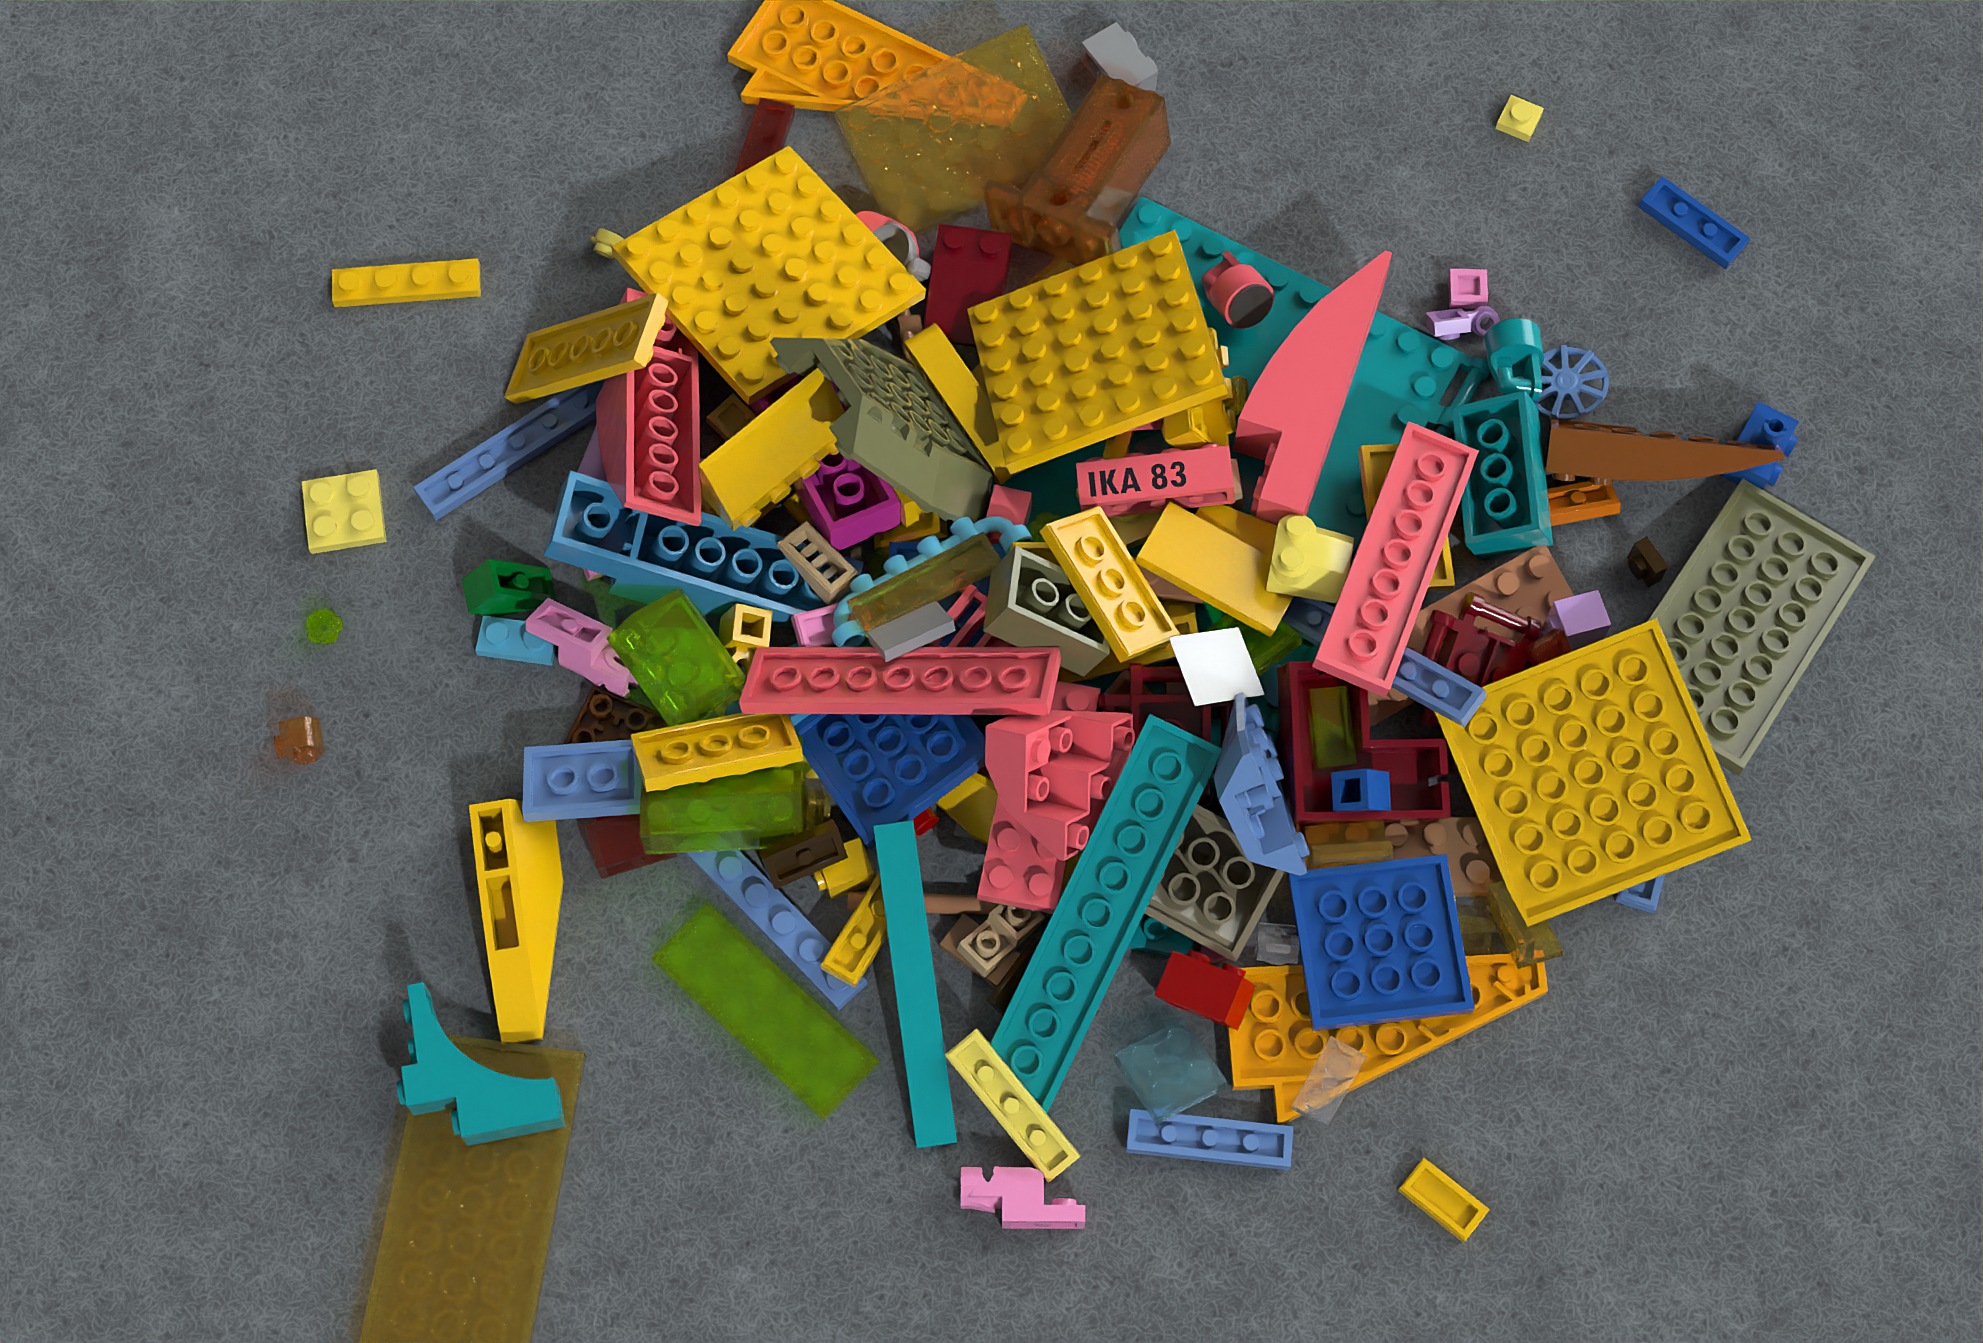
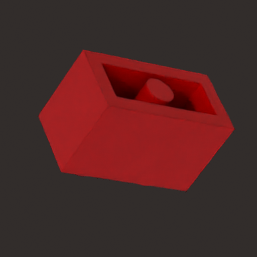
M1188 950L1187 955L1172 951L1154 996L1171 1006L1238 1031L1256 987L1244 978L1246 971L1228 963H1223L1222 968L1215 967L1209 964L1211 958L1193 950Z

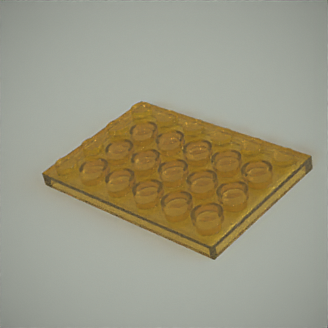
M1027 23L838 108L833 113L883 215L903 224L914 235L1085 156L1089 150Z

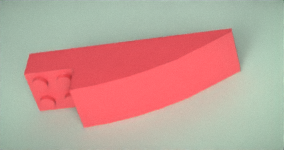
M1385 250L1322 298L1288 335L1254 385L1238 418L1233 451L1265 461L1264 465L1266 466L1263 475L1259 476L1253 494L1254 500L1250 510V514L1255 515L1256 518L1278 526V521L1289 514L1307 515L1384 288L1392 252Z
M627 287L619 305L648 296V294ZM664 313L665 322L657 333L652 347L654 351L653 356L646 367L607 378L596 399L599 449L607 482L623 507L699 526L701 523V480L698 468L700 463L698 350Z

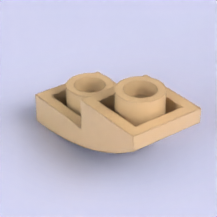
M1000 904L989 913L988 919L959 943L957 951L985 978L1044 921L1045 916L1040 911Z

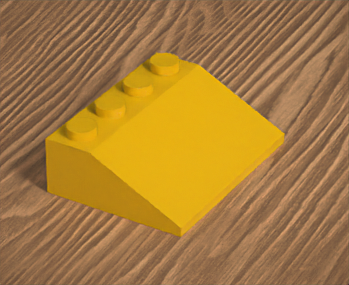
M816 368L698 464L704 499L733 532L741 525L747 528L753 524L762 514L760 510L770 501L774 504L781 501L791 491L790 485L798 478L807 479L814 474L821 465L819 461L829 453L832 455L839 453L835 446L837 439L829 427L845 411L830 380L821 373L819 368Z

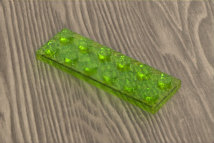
M708 902L651 957L652 962L823 1122L880 1064L873 1054Z

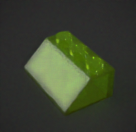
M677 588L632 613L606 638L669 727L704 720L747 679L682 588Z

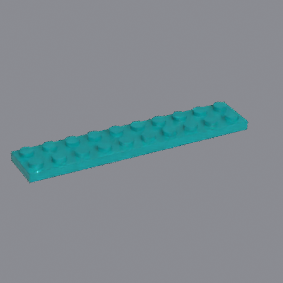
M1151 714L1148 716L990 1043L1047 1114L1223 749Z

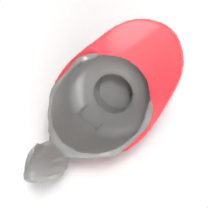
M861 211L855 214L903 264L910 275H913L921 282L930 277L931 266L926 261L920 259L917 240L911 230L898 221L876 212Z

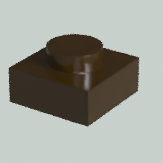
M1647 536L1634 543L1627 557L1632 574L1637 579H1643L1648 587L1660 582L1669 567Z

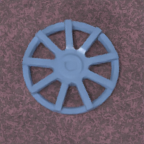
M1561 345V348L1544 353V361L1541 366L1548 370L1552 376H1541L1542 384H1549L1550 387L1541 391L1539 400L1534 402L1538 407V412L1550 418L1570 420L1591 413L1603 402L1609 387L1608 371L1603 363L1594 355V352ZM1568 355L1581 357L1580 361L1573 368L1568 366ZM1561 356L1562 368L1557 369L1548 360ZM1588 362H1591L1598 369L1597 371L1579 374ZM1597 378L1602 379L1601 391L1582 384L1584 381ZM1580 392H1584L1595 397L1596 401L1584 409L1578 395ZM1554 394L1557 399L1552 412L1538 404L1544 398ZM1563 400H1572L1577 413L1559 414Z

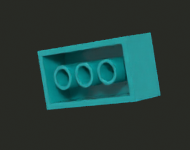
M1523 390L1452 407L1455 441L1479 450L1461 497L1466 546L1481 561L1528 551L1535 546L1553 545L1539 412L1536 404L1526 391Z

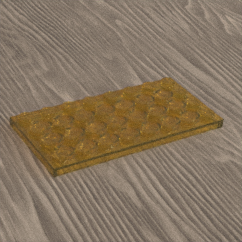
M445 1034L467 1057L497 1073L524 1079L554 1078L560 1087L565 1127L467 1146L461 1138V1134L455 1135L453 1131L451 1111L457 1110V1108L413 1116L408 1110L359 1343H532L587 1056L585 1052Z

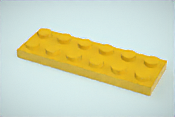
M654 293L528 333L504 398L519 404L646 367L653 356L654 351L652 347L657 333L665 322L664 313L669 300L659 293Z

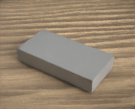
M934 601L867 631L870 644L888 662L956 630L953 619L937 601Z

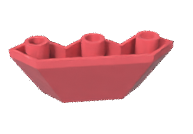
M1050 710L1049 715H1011L986 725L985 765L1004 809L1057 859L1065 861L1084 851L1132 752L1135 740L1133 714Z

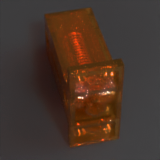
M1101 74L1022 190H1019L1010 183H1001L993 179H989L982 190L992 231L1012 233V242L1076 267L1120 251L1121 245L1116 225L1171 144L1165 98L1152 90H1144L1130 85L1122 79H1113Z

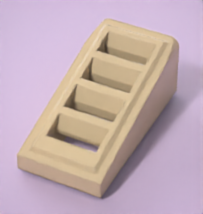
M807 521L798 526L777 544V547L828 606L834 604L851 590V582L858 577V571ZM808 539L810 544L798 552L795 548ZM818 551L820 555L809 563L806 559ZM828 563L830 568L821 574L818 570ZM836 576L839 577L834 582L830 583V581L834 579Z

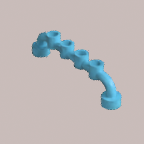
M990 516L974 524L969 517L958 519L951 525L950 531L953 536L940 543L936 536H929L917 545L920 555L909 561H906L903 555H896L887 560L883 566L886 571L885 575L874 581L869 574H863L855 578L850 584L853 593L841 600L834 611L833 623L835 630L831 635L832 640L837 647H858L865 640L866 634L858 621L848 620L850 613L861 605L864 607L872 605L881 597L882 593L893 587L907 585L917 573L928 567L936 568L942 565L949 555L961 548L969 549L975 546L981 540V537L987 533H1002L999 543L1006 554L1010 552L1012 542H1033V537L1025 525L1015 526L1010 520L1003 517Z

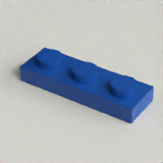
M1663 176L1641 199L1638 206L1724 269L1731 265L1747 247L1751 239Z

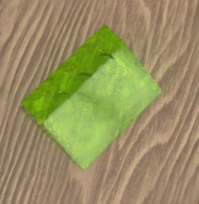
M797 736L803 754V736ZM803 761L790 763L783 767H770L750 771L743 775L735 774L714 778L702 783L694 782L674 786L667 790L646 792L642 780L640 837L646 854L764 849L805 831Z

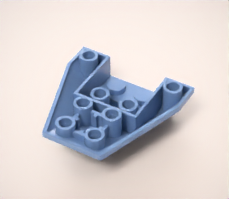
M1243 692L1236 694L1221 748L1223 751L1218 759L1214 774L1219 802L1248 861L1295 875H1304L1308 873L1304 857L1310 855L1303 834L1301 832L1296 833L1280 782L1284 775L1276 757L1278 756L1277 748L1271 734L1266 735L1262 728L1265 725L1256 704L1249 706Z

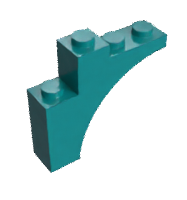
M424 982L407 985L409 998L403 999V1011L406 1023H412L414 1037L408 1038V1050L412 1063L417 1062V1064L401 1067L403 1080H398L396 1086L400 1104H406V1107L413 1116L457 1108V1110L451 1111L453 1131L455 1135L461 1134V1138L467 1146L565 1127L560 1087L554 1078L524 1079L497 1073L471 1060L443 1032L433 1008L431 993Z

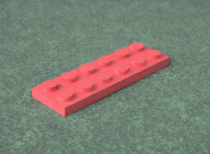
M1056 681L1050 710L1096 712L1100 689ZM999 796L995 807L977 900L1053 914L1059 903L1067 860L1057 859L1004 809Z

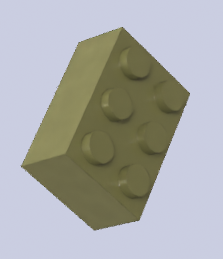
M1015 546L992 569L984 620V632L1017 647H1059L1062 657L1060 666L1083 677L1109 655V643L1062 567Z

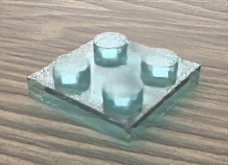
M1185 1019L1115 1053L1114 1062L1156 1124L1226 1089L1227 1080Z

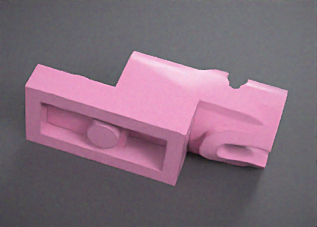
M547 598L526 619L527 632L558 646L560 666L586 677L599 687L604 683L608 691L625 699L630 697L628 684L635 688H638L641 684L645 666L633 654L612 645L613 628L550 598Z
M995 1166L993 1176L987 1182L982 1175L981 1167H961V1209H975L995 1213V1209H1002V1228L1005 1229L1085 1228V1205H1076L1075 1199L1058 1198L1052 1200V1205H1044V1173L1031 1167Z

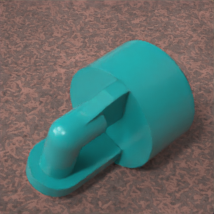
M1523 318L1502 320L1490 327L1485 334L1489 370L1497 382L1498 390L1501 393L1511 394L1525 390L1532 401L1537 402L1542 391L1540 366L1544 361L1540 328L1534 322Z

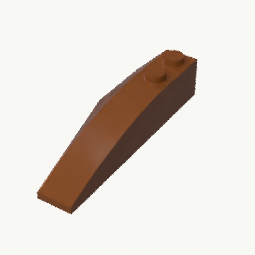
M1550 418L1545 472L1553 473V479L1563 481H1575V475L1591 477L1590 482L1599 485H1613V480L1667 481L1691 479L1742 471L1783 460L1784 451L1781 447L1733 440H1729L1726 442V445L1719 444L1717 439L1696 435L1689 436L1688 441L1680 440V436L1673 434V432L1659 430L1651 432L1648 437L1642 436V432L1638 431L1637 427Z

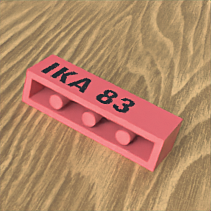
M1206 444L1199 449L1185 451L1178 448H1170L1162 451L1160 454L1144 455L1142 453H1130L1123 456V458L1106 460L1102 457L1087 459L1083 463H1076L1081 512L1100 506L1107 518L1162 512L1169 502L1183 509L1235 503L1229 445Z

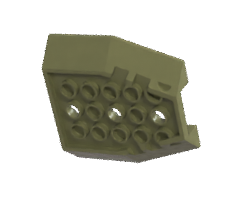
M774 337L770 341L778 354L775 359L788 374L795 372L803 377H807L816 368H819L827 379L835 382L839 387L840 391L837 395L849 409L829 429L837 439L835 442L837 450L850 461L853 459L915 501L925 513H936L945 521L948 519L957 521L960 518L969 517L973 524L986 518L994 474L916 366L862 339Z

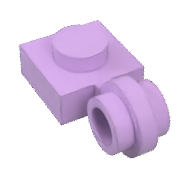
M1481 306L1469 312L1458 308L1425 313L1426 327L1434 336H1438L1439 339L1443 340L1456 339L1460 337V333L1471 332V329L1475 334L1485 337L1488 329L1500 322L1497 312L1488 306ZM1489 317L1488 322L1480 326L1481 320Z

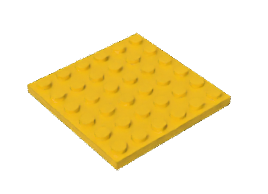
M790 146L783 148L612 246V256L648 295L659 293L669 300L665 314L748 406L799 375L795 372L788 374L777 363L775 357L778 354L770 343L774 337L859 339L923 300L926 294V289L907 272L903 264Z
M1176 230L1158 235L967 309L1005 464L1010 474L1229 393Z
M1657 618L1481 687L1485 690L1487 697L1465 727L1434 711L1523 929L1752 840Z

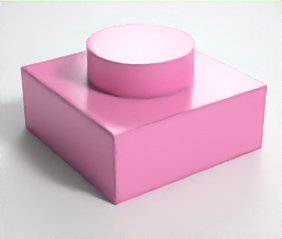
M1450 269L1448 275L1449 308L1476 309L1481 306H1487V269Z

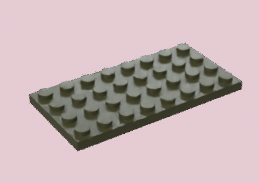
M1745 479L1741 480L1648 620L1651 621L1657 618L1719 764L1738 776L1746 767L1876 557Z

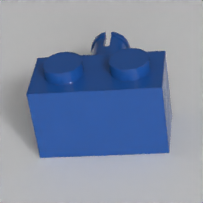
M1758 401L1737 441L1781 447L1784 451V456L1789 457L1799 439L1798 436L1793 435L1799 421ZM1778 461L1742 471L1719 475L1738 485L1742 479H1745L1763 490L1766 484L1774 486L1783 466L1777 464Z

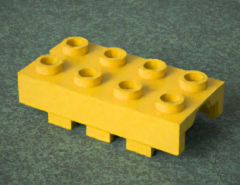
M1209 327L1208 330L1220 367L1224 369L1229 366L1228 349L1222 345L1218 348L1217 332L1212 327ZM1224 378L1228 394L1163 418L1162 434L1169 445L1182 451L1199 449L1206 444L1229 445L1228 434L1237 430L1235 411L1228 410L1225 413L1224 402L1233 399L1231 379Z

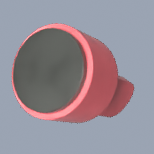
M1227 250L1221 254L1223 260L1202 275L1201 284L1205 288L1209 302L1232 327L1238 329L1249 328L1261 322L1268 315L1274 303V291L1255 268L1250 265L1241 264Z

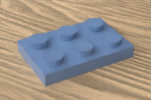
M631 740L524 747L522 815L525 822L644 813V783L632 749Z

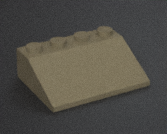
M1197 804L1149 902L1145 914L1236 963L1285 871L1248 861L1229 821Z

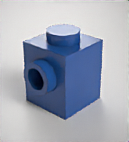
M1371 769L1331 772L1333 812L1391 811L1389 772Z

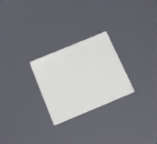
M1239 627L1169 637L1195 706L1234 700L1235 695L1242 692L1246 698L1265 695Z

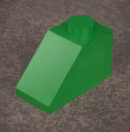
M487 559L462 578L468 613L499 617L538 608L547 598L556 601L550 568Z

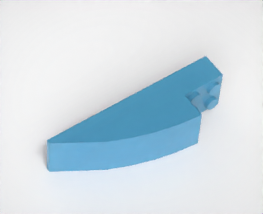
M574 471L569 472L561 486L543 556L610 576L611 581L608 594L677 611L697 610L699 615L721 618L725 612L738 603L773 611L771 627L794 629L791 616L828 606L777 547L778 542L784 538L782 536L750 526L744 528L742 525L733 532L721 517L702 511L700 525L694 526L623 507L608 482ZM801 543L795 549L800 552L808 545ZM816 551L806 560L810 563L820 555L819 552ZM843 556L858 571V576H860L864 562ZM827 563L818 571L822 574L828 568H830V566ZM836 576L834 579L830 581V583L834 582L839 577ZM850 590L848 593H846L844 596H842L839 600H837L834 604H838V603H839L841 600H843L846 596H848L849 594L853 593V591Z

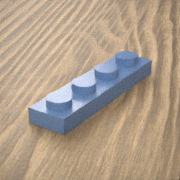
M1130 1109L1126 1153L1289 1170L1291 1167L1294 1127Z

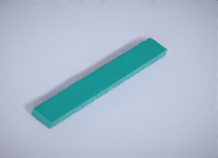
M912 820L875 825L873 827L916 1147L923 1148L957 1143L914 822Z

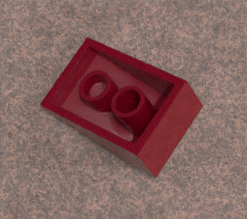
M939 224L923 330L936 323L951 344L976 347L967 309L1005 294L1012 252V233Z

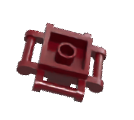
M1470 592L1465 598L1458 619L1442 611H1432L1429 620L1432 626L1421 653L1422 656L1433 662L1436 661L1437 664L1479 687H1484L1522 672L1526 662L1537 666L1554 659V657L1531 649L1533 641L1541 630L1542 623L1540 620L1531 616L1523 618L1484 601V597ZM1480 616L1517 631L1516 641L1514 642L1488 630L1473 626L1475 618ZM1425 707L1422 722L1434 728L1437 727L1439 722L1434 711Z
M1130 663V694H1098V706H1102V712L1118 713V706H1130V714H1133V730L1135 732L1132 750L1149 714L1211 743V706H1221L1222 748L1234 700L1195 706L1190 694H1142L1143 683L1185 682L1180 667H1142V663ZM1216 764V766H1215V768H1214L1212 774H1215V770H1216L1217 764ZM1210 778L1197 803L1198 805H1209Z

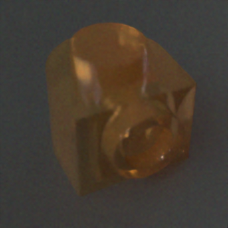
M299 717L278 721L280 735L274 736V745L278 759L287 758L288 762L295 761L296 764L304 765L316 762L318 756L325 752L320 719L315 717Z

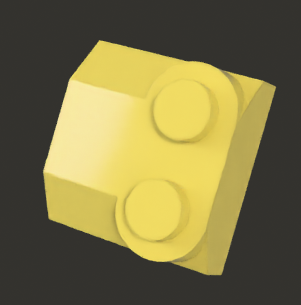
M1289 514L1278 521L1266 591L1336 603L1350 569L1354 537L1316 527L1314 522L1305 515Z

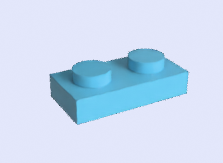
M483 615L475 651L479 656L553 665L557 646L527 632L526 621Z

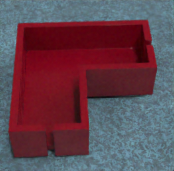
M1313 661L1288 662L1277 668L1281 766L1284 775L1282 788L1294 825L1441 821L1451 818L1449 782H1440L1429 786L1428 780L1448 774L1446 739L1370 740L1368 690L1312 667ZM1360 769L1389 772L1391 811L1333 812L1331 772Z

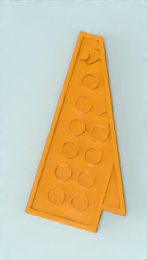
M764 0L727 54L728 62L754 74L741 92V100L746 104L1010 128L1027 101L1026 92L834 0Z
M1543 952L1465 956L1475 1007L1472 1013L1312 1031L1302 965L1240 968L1246 971L1244 978L1256 987L1238 1031L1227 1027L1232 1091L1273 1088L1276 1125H1284L1546 995L1548 987Z

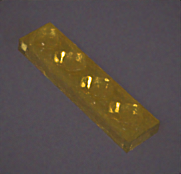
M981 532L847 600L848 609L867 638V631L934 601H939L991 574L992 569L1001 561V558L985 533Z

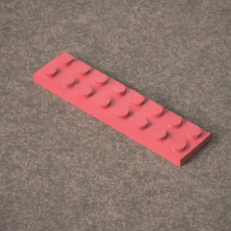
M1408 421L1312 667L1382 697L1387 696L1479 450Z
M757 647L739 705L742 714L1049 715L1062 657L1059 647H919L886 662L874 647Z

